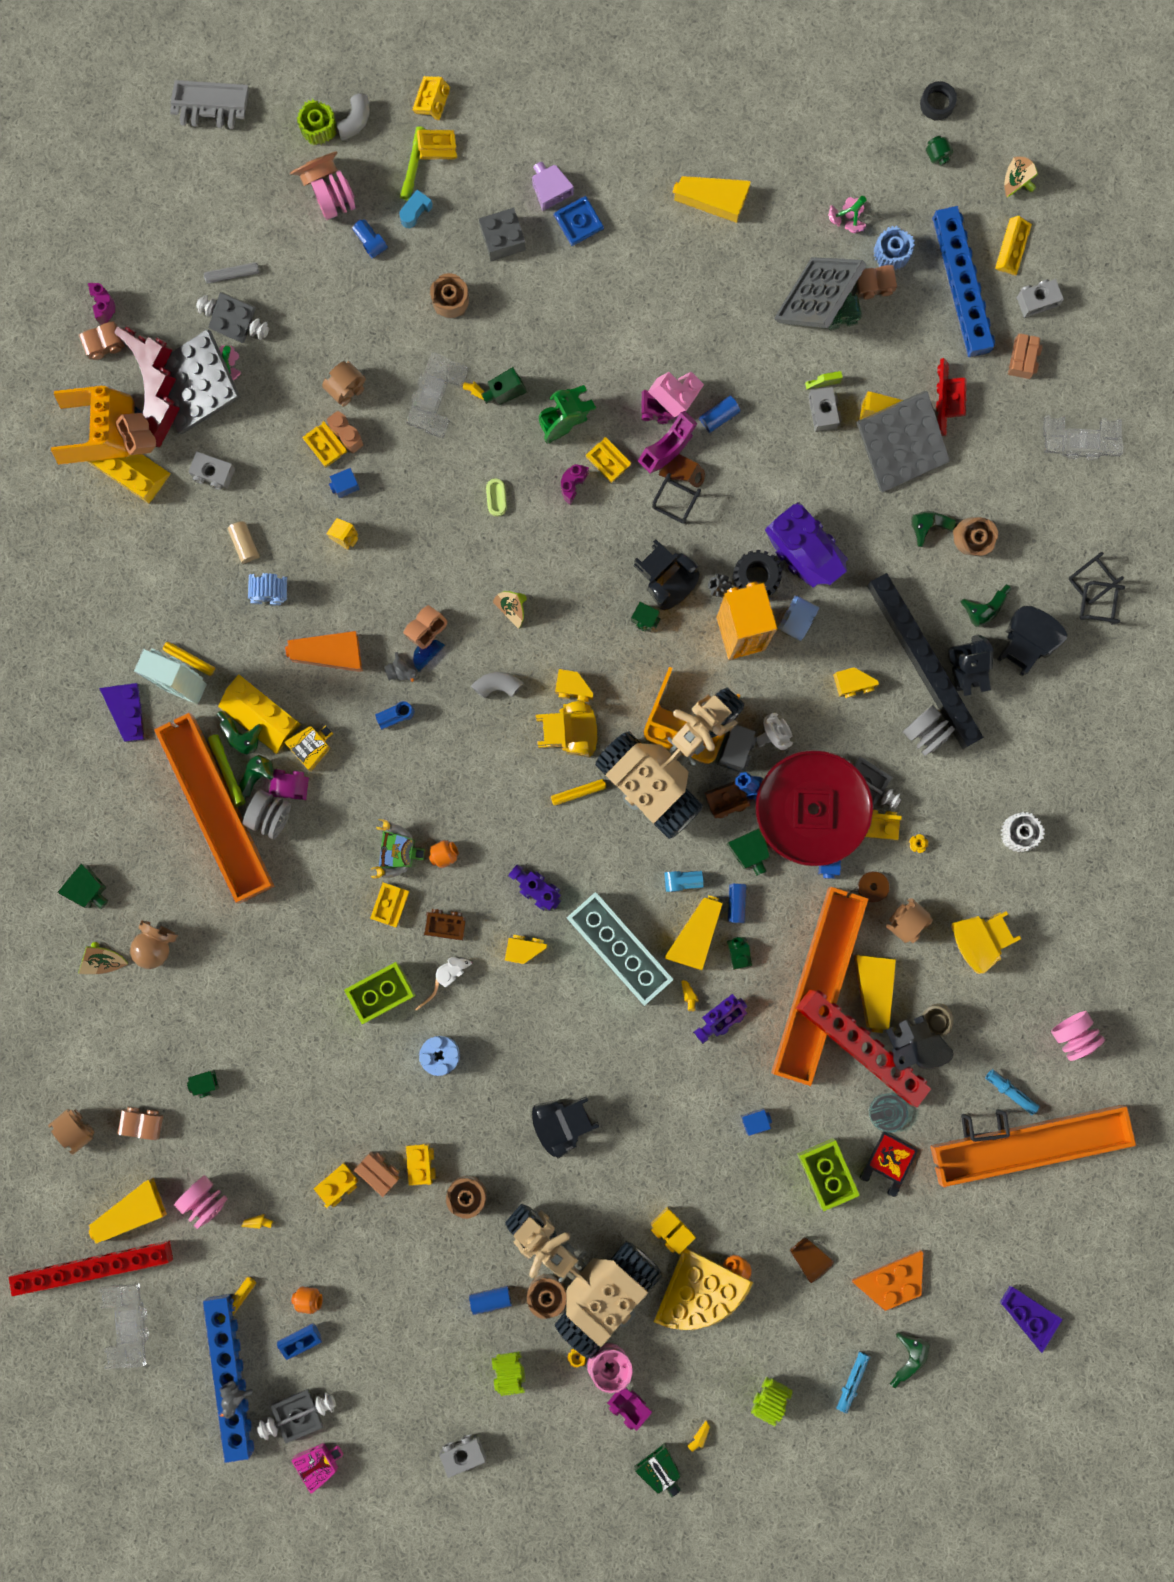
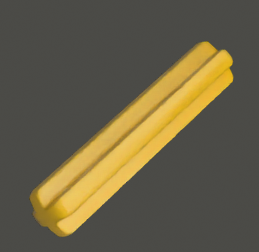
M170 642L164 644L163 651L209 676H212L216 668L198 657Z
M600 779L552 795L551 800L553 805L556 806L606 789L604 779Z
M247 1277L231 1298L234 1299L233 1307H235V1311H232L233 1316L256 1285V1281L251 1277ZM223 1313L218 1316L219 1322L223 1323L226 1320Z

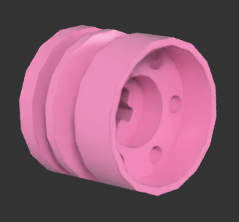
M341 171L336 172L338 178L336 182L332 174L329 175V185L325 183L323 178L311 182L326 221L338 216L336 209L338 206L346 213L345 203H348L351 210L356 209L354 195Z
M1087 1011L1074 1014L1051 1030L1058 1043L1068 1042L1063 1046L1062 1050L1063 1052H1068L1066 1057L1069 1061L1091 1054L1105 1041L1102 1035H1098L1099 1029L1088 1030L1094 1022Z
M205 1175L196 1181L174 1204L182 1214L189 1210L193 1211L189 1218L190 1222L197 1216L200 1218L194 1225L196 1229L209 1223L222 1210L224 1203L228 1200L225 1195L218 1201L215 1199L221 1193L220 1190L215 1191L213 1194L209 1193L213 1183Z
M609 1342L605 1343L592 1359H587L588 1373L595 1386L601 1391L607 1393L619 1392L626 1388L631 1381L633 1373L632 1364L623 1349L618 1345ZM606 1362L611 1364L612 1367L610 1369L605 1366Z

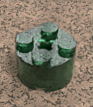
M852 293L848 294L833 322L828 327L829 331L839 329L842 324H847L848 327L858 324V320L862 318V311L857 293L852 296Z

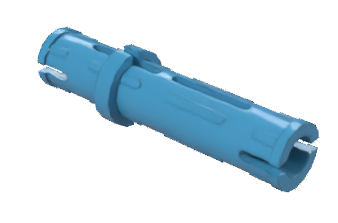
M994 1069L987 1073L985 1079L997 1087L1000 1093L1010 1097L1030 1115L1038 1111L1040 1106L1014 1087L1009 1079L1003 1078Z
M859 1351L845 1387H842L843 1393L836 1408L848 1414L853 1398L858 1394L856 1392L871 1358L867 1354Z

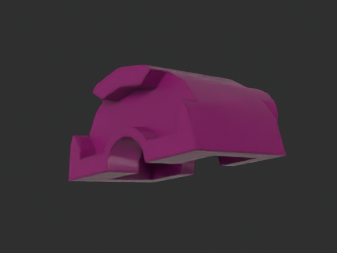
M88 283L90 296L94 297L96 303L92 306L95 319L100 325L108 323L116 312L115 302L100 283Z
M649 390L642 391L641 414L643 421L657 420L659 424H667L669 420L676 418L648 392Z
M574 464L562 476L561 493L569 505H571L577 495V488L575 486L583 484L589 474V467Z
M274 769V778L270 782L269 790L273 797L298 800L307 799L309 778L304 776V772L293 771V774H285V770Z
M627 1387L619 1392H615L607 1402L610 1406L609 1410L614 1415L618 1416L620 1414L625 1418L623 1423L630 1430L635 1429L637 1431L652 1413V1410L645 1405L646 1402Z

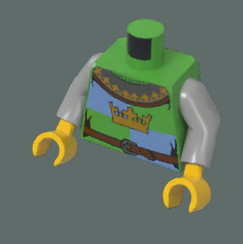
M378 819L383 822V827H376V829L383 831L379 866L371 868V870L375 869L377 871V876H371V878L399 876L405 873L408 867H412L413 859L424 860L425 849L414 848L415 840L412 839L411 834L402 826L389 823L385 819Z

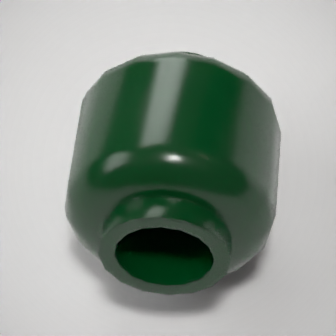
M938 135L927 142L926 153L932 164L939 163L942 166L950 161L949 157L953 154V148L947 137Z

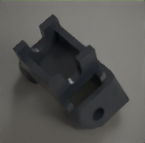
M974 635L970 643L953 646L948 650V659L954 666L952 672L954 673L956 691L963 690L964 696L972 695L971 684L973 687L980 686L981 692L991 691L989 670L993 669L994 651L991 643L982 635ZM962 651L963 654L958 658L957 653Z
M924 1015L915 1018L916 1024L912 1026L909 1020L899 1023L902 1030L900 1033L896 1034L893 1027L886 1030L894 1047L892 1049L894 1064L899 1071L906 1070L914 1064H917L922 1069H936L949 1063L953 1058V1050L939 1034L931 1033Z

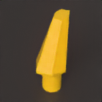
M473 381V384L464 382L463 390L471 391L472 395L484 400L481 393L485 391L475 381Z
M683 980L681 983L684 1001L688 1002V1011H695L696 1003L699 1000L689 982Z
M265 1214L245 1219L241 1227L261 1229L264 1226L271 1228L273 1220L264 1218Z
M707 1420L696 1435L693 1436L695 1440L688 1445L691 1452L695 1451L698 1447L704 1448L710 1429Z

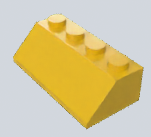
M143 454L87 461L148 504H150L171 474Z
M239 674L226 688L218 705L219 708L248 731L257 724H261L263 728L259 734V740L276 754L285 745L284 742L291 738L301 726L299 722Z

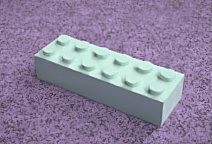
M152 648L151 651L143 650L134 672L160 689L197 705L207 685L203 681V677L182 663L181 660L172 656L168 658L163 653Z
M596 892L567 917L569 922L644 1006L673 981L672 977Z

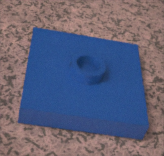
M586 196L554 212V217L571 247L604 230L602 222Z

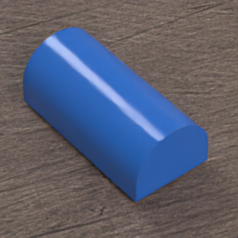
M729 396L699 416V420L706 430L711 433L740 413V408L735 399Z
M730 884L728 922L745 923L746 884Z
M508 1286L469 1294L473 1315L512 1306Z
M312 1323L277 1341V1347L284 1358L288 1360L322 1343V1338L317 1326Z

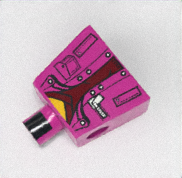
M322 1443L294 1455L291 1461L310 1494L315 1492L337 1471L338 1465L335 1461L343 1456V1452L338 1445L328 1450L325 1443Z

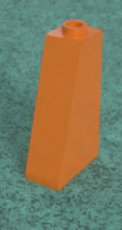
M356 631L287 640L288 646H285L287 658L290 657L292 662L357 672L363 671L359 638Z

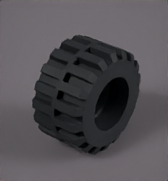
M756 550L754 553L749 551L747 555H742L741 559L736 563L733 571L734 587H739V589L746 588V585L751 583L746 576L747 570L754 566L761 567L768 575V580L764 585L769 598L771 594L775 593L782 578V568H779L780 563L778 560H774V555L769 556L767 551H764V553H761V550Z

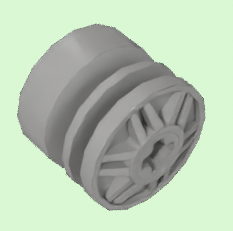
M934 705L929 707L903 731L910 741L917 737L921 739L916 746L917 748L924 744L927 745L921 752L924 756L937 750L949 739V736L955 730L953 726L946 730L943 729L948 723L947 720L940 724L936 722L941 713Z
M260 789L254 795L246 810L243 826L257 831L262 825L261 833L263 835L268 834L269 838L275 839L287 823L291 803L283 802L281 798H277L272 804L273 795Z

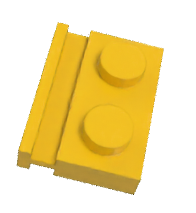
M454 130L417 131L420 159L457 158Z
M324 421L302 437L325 468L338 460L344 453H347L345 447Z
M606 437L586 454V458L611 483L631 466V462Z
M383 882L370 919L397 928L410 891Z

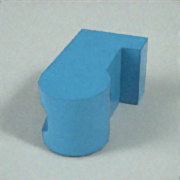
M416 190L400 210L399 216L402 225L405 228L414 227L421 213L424 210L429 213L433 208L432 200L419 190Z

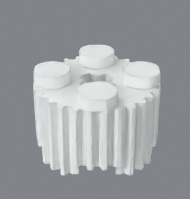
M1021 812L1010 816L1002 825L1001 836L1003 838L1001 839L1004 845L1017 852L1034 849L1038 846V843H1041L1040 840L1044 839L1043 835L1045 833L1043 831L1045 829L1042 828L1043 825H1040L1041 821L1038 822V818H1035V815L1032 816V813L1029 814L1028 812ZM1021 828H1022V831L1025 832V835H1023V836L1020 834V829H1021Z

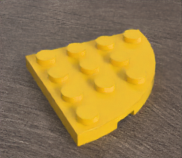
M685 1248L679 1258L654 1322L671 1329L695 1330L712 1326L728 1317L739 1307L754 1282Z

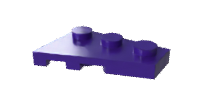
M132 683L99 688L124 742L145 740L139 684Z
M1009 1286L1000 1303L1037 1349L1043 1353L1063 1319L1014 1287Z

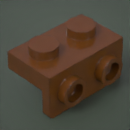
M735 781L704 792L711 814L715 819L725 818L735 811L741 812L751 805L745 791L741 790L735 784Z
M432 909L431 912L426 913L427 919L424 935L463 941L466 917H462V913L451 911L450 915L443 914V910Z

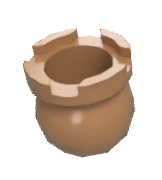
M141 920L138 928L142 930V933L138 934L131 942L130 954L132 960L139 967L153 969L163 965L170 950L168 943L175 942L178 935L165 927L160 926L157 929L150 926L151 922Z

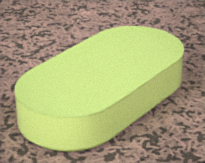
M495 478L491 479L486 485L487 504L490 514L499 517L507 510L506 492L503 481Z

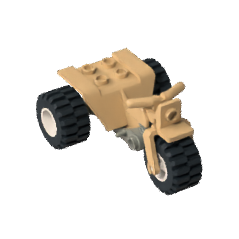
M726 687L714 696L707 695L704 699L698 701L692 708L696 716L678 709L674 710L673 715L688 723L683 726L673 739L668 737V741L673 745L669 751L661 744H642L628 731L618 736L605 748L595 765L625 794L623 800L631 809H640L668 839H671L678 835L699 814L703 807V804L686 788L689 771L683 765L687 761L692 765H696V762L691 757L703 751L705 748L704 742L707 749L713 751L715 745L712 738L731 731L738 724L735 719L742 712L745 703Z
M520 1204L505 1222L507 1229L515 1238L513 1243L528 1259L534 1254L536 1255L529 1273L531 1278L537 1277L540 1266L543 1263L557 1276L561 1277L559 1279L560 1283L567 1276L573 1280L567 1288V1310L555 1323V1327L561 1337L582 1356L592 1359L619 1325L625 1327L635 1317L634 1307L649 1293L663 1274L660 1268L643 1251L627 1241L610 1260L593 1258L587 1265L581 1260L586 1255L585 1251L578 1257L574 1254L576 1250L569 1243L562 1244L569 1240V1233L565 1232L557 1236L554 1230L555 1227L546 1213L544 1214L542 1210L537 1213L529 1206Z

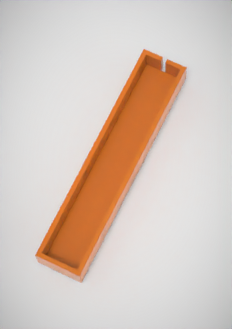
M187 713L173 720L179 727L176 728L174 724L168 722L154 729L235 902L241 904L275 887L248 828L243 826V818L238 807H235L228 786L195 717Z
M834 887L828 888L774 1061L772 1074L808 1086L812 1085L827 1035L800 1013L796 1007L809 990H820L827 996L826 1000L828 1002L837 1003L868 898L852 893L848 894V892ZM821 1006L819 1009L820 1015L824 1013V1006Z
M1116 1105L1009 1128L1010 1136L1008 1138L973 1142L971 1137L930 1145L933 1161L938 1165L935 1167L938 1183L942 1187L1133 1147L1136 1146L1127 1107ZM1006 1130L976 1135L975 1138L1006 1134Z

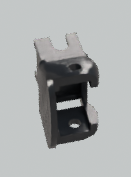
M655 539L652 545L654 550L642 562L636 558L634 560V567L650 582L647 591L658 607L665 611L681 603L692 592L699 580V565L682 552L680 554L675 552L672 555Z
M1022 606L1015 611L1006 630V633H1008L1007 638L1010 641L997 660L1009 659L1022 668L1019 675L1024 676V674H1028L1037 659L1049 657L1067 639L1068 634L1065 628L1050 614L1033 606Z
M587 1096L565 1106L563 1102L559 1103L557 1099L535 1104L532 1108V1121L537 1137L545 1150L553 1157L561 1158L577 1147L578 1136L599 1127L598 1121L591 1124L583 1103L588 1102Z

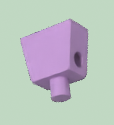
M539 162L534 166L537 174L532 177V182L543 211L574 195L573 185L556 165L546 168L543 162Z

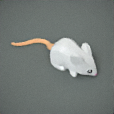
M450 957L448 963L441 965L437 969L433 993L415 1010L420 1009L436 995L439 984L447 987L456 980L457 976H461L464 973L462 969L469 967L472 962L464 958Z

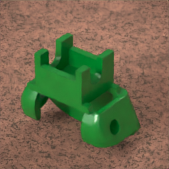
M585 385L571 390H558L550 397V400H555L557 405L555 408H545L539 415V423L545 433L544 441L546 444H550L568 434L573 426L586 422L588 420L586 416L589 411L596 409L593 400L581 401L579 399V395L587 391ZM559 409L562 412V415L560 417L556 412ZM547 420H552L553 424H549Z

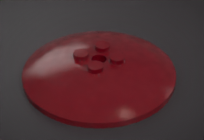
M803 751L784 758L767 773L758 790L756 817L764 839L776 853L796 864L824 866L844 859L862 843L872 821L873 802L864 777L850 762L829 752ZM811 804L819 807V812L815 815L810 814L808 811V806Z

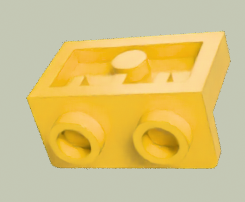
M423 76L412 110L416 114L432 115L435 120H440L449 95L450 86L442 77Z
M873 810L871 825L866 837L898 840L902 816H897V812L886 811L885 814H878V810Z
M430 1143L406 1145L409 1186L431 1185L433 1180H436L435 1168L431 1167V1160H434V1149L430 1148Z
M343 1163L313 1189L324 1201L326 1208L330 1205L334 1208L342 1201L340 1197L345 1192L349 1195L357 1188L356 1183L359 1180L349 1167Z

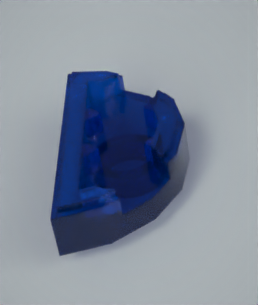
M433 640L425 649L417 646L414 651L413 662L419 673L445 647V644L438 640Z

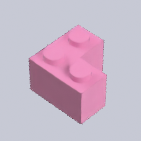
M667 372L655 380L648 392L673 417H676L680 412L688 410L704 384L692 372L685 374L678 380L670 372Z

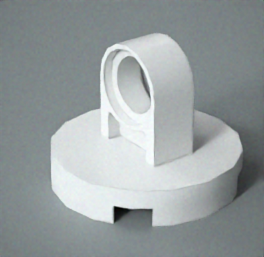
M771 713L764 718L763 723L766 732L757 737L756 742L759 747L764 746L765 743L772 742L780 750H785L793 744L789 739L792 737L789 726L783 718L781 720L777 718V713Z

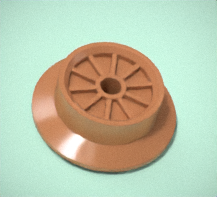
M335 151L313 159L290 172V175L300 176L304 186L310 185L311 182L320 178L328 177L330 174L338 171L333 162L338 152Z

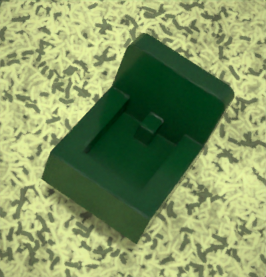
M735 937L732 940H728L727 944L733 970L752 966L750 948L746 937Z

